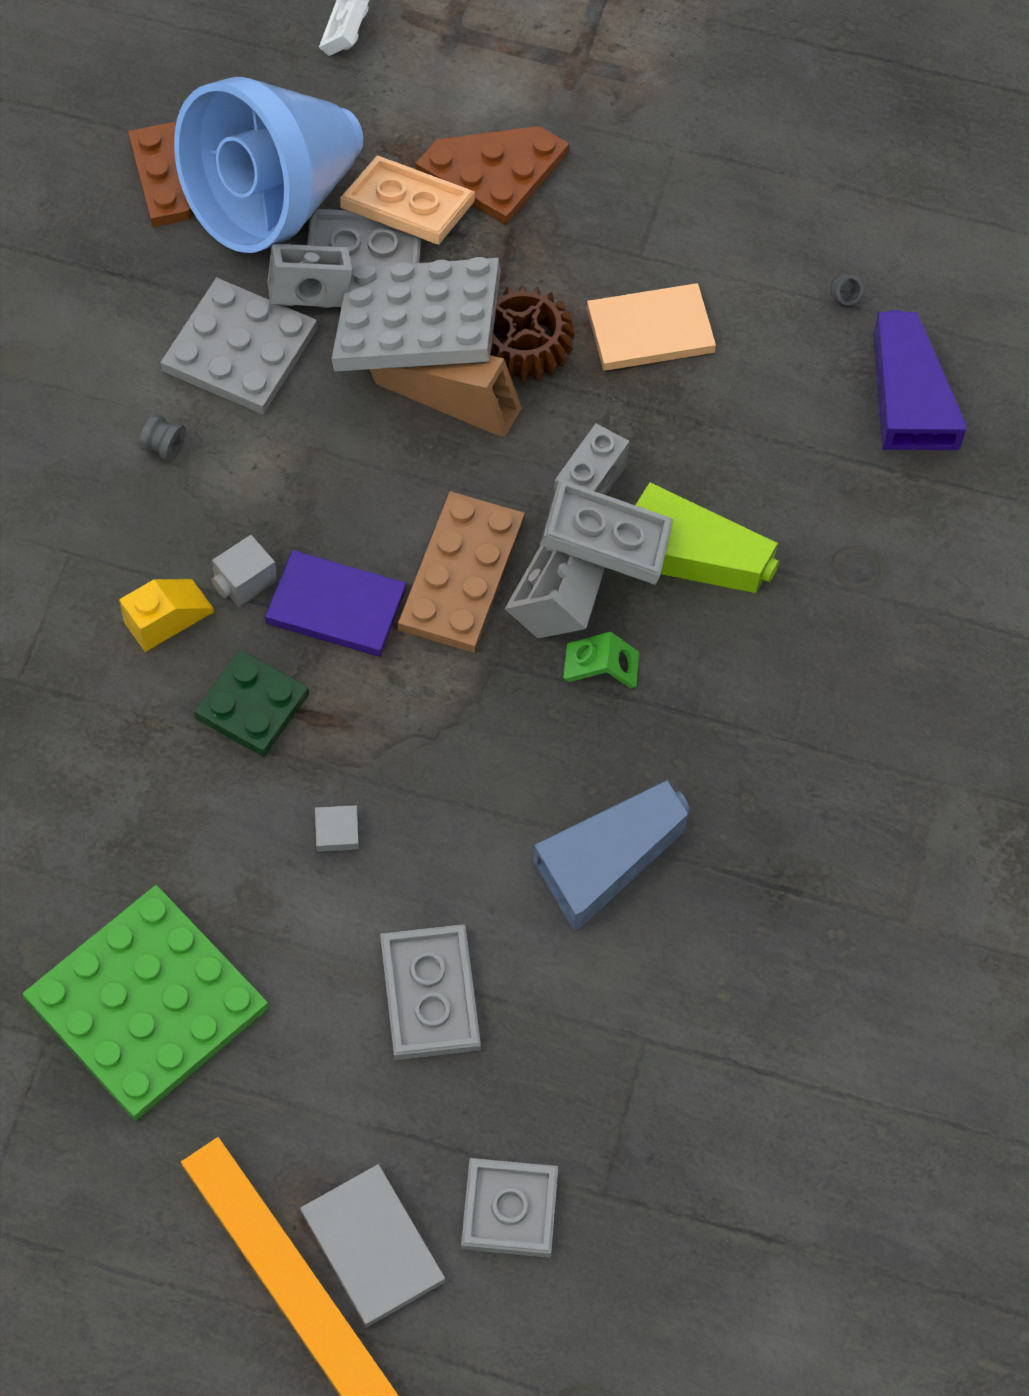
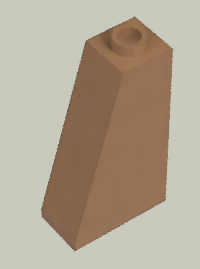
M490 355L489 362L369 369L377 385L497 436L506 437L522 409L504 358Z

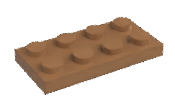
M450 491L399 619L398 631L475 653L524 524L525 513Z

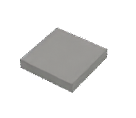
M470 1158L461 1250L551 1258L558 1166Z

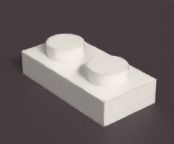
M336 0L319 48L328 56L343 49L348 50L356 43L361 21L369 9L367 6L369 0Z

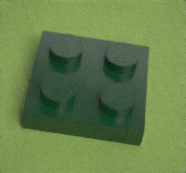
M239 649L194 711L195 719L265 757L308 697L309 689L302 683Z

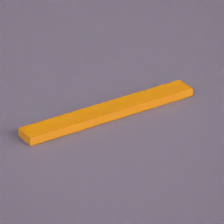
M215 1138L182 1160V1167L339 1396H399L220 1138Z

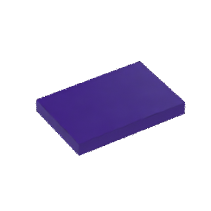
M292 550L266 613L265 621L269 625L381 657L405 595L406 583Z

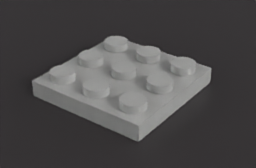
M216 277L160 362L161 370L264 415L317 331V320L283 305L271 304L269 299Z

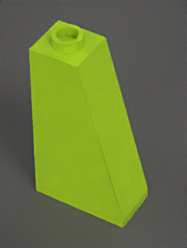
M650 482L635 505L673 519L661 569L662 575L756 593L763 580L770 582L776 573L780 562L775 559L777 542Z

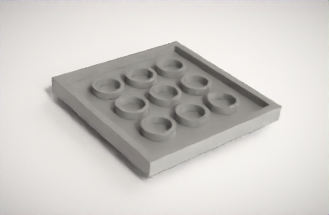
M475 257L470 260H436L430 263L415 264L401 262L395 265H362L353 268L349 292L344 293L333 348L332 364L334 372L489 362L501 272L499 258L486 259L484 257Z

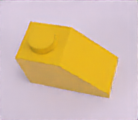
M154 579L119 599L124 623L145 652L214 613V608L192 579Z

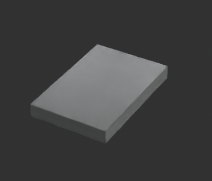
M316 209L309 219L307 245L348 247L352 269L362 265L386 266L401 262L410 264L420 263L421 238L348 210Z
M559 479L540 545L656 585L661 574L673 519Z
M465 924L380 934L394 1060L480 1051L481 1041Z
M379 1164L300 1207L302 1216L366 1328L445 1283L444 1275Z

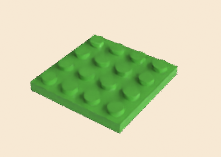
M157 885L152 887L22 993L24 1000L135 1122L269 1009L268 1002Z

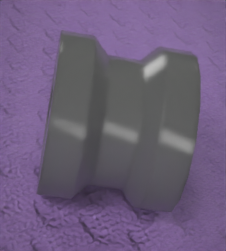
M153 414L143 427L139 439V447L146 452H158L161 459L171 462L183 446L186 428L179 423H167L164 416Z

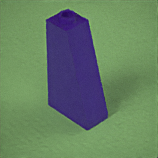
M901 310L878 312L873 338L882 450H960L966 432V422L918 313L903 312Z

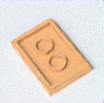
M376 156L340 197V208L439 245L474 203L475 191Z
M698 283L587 301V312L603 371L715 353L716 344Z

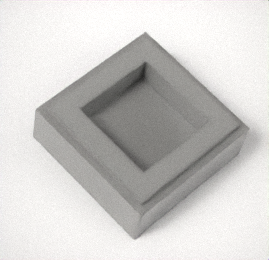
M357 805L315 807L317 852L359 850Z

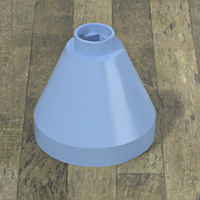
M245 77L227 78L206 84L194 90L180 109L174 134V154L177 173L190 208L201 225L212 237L224 246L243 253L258 252L272 247V244H282L295 236L349 171L363 147V132L360 123L349 110L339 108L334 103Z

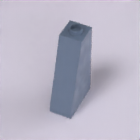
M668 780L534 845L533 862L573 931L581 928L685 832L688 814L690 813L689 805L680 791L674 792Z

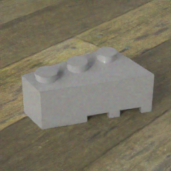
M540 545L505 610L537 638L586 629L605 567Z

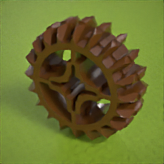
M522 284L518 292H513L507 286L504 296L499 294L497 296L493 333L494 331L500 333L501 338L506 342L502 344L493 334L490 355L504 358L511 379L514 376H519L524 384L528 376H534L540 382L543 372L553 376L557 366L564 367L567 356L573 350L575 328L572 325L571 312L565 311L563 301L554 302L552 292L544 296L540 295L541 291L538 286L533 292H527ZM542 324L550 330L553 335L552 338L545 334V330L540 327Z

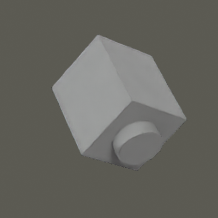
M249 535L212 560L214 577L211 580L215 589L223 598L229 596L238 608L277 582L275 561L252 535Z

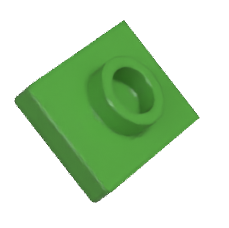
M612 632L570 642L567 644L563 678L568 682H573L609 673L630 689L635 688L637 685L639 651ZM620 651L625 654L628 661L627 673L621 669L619 664Z

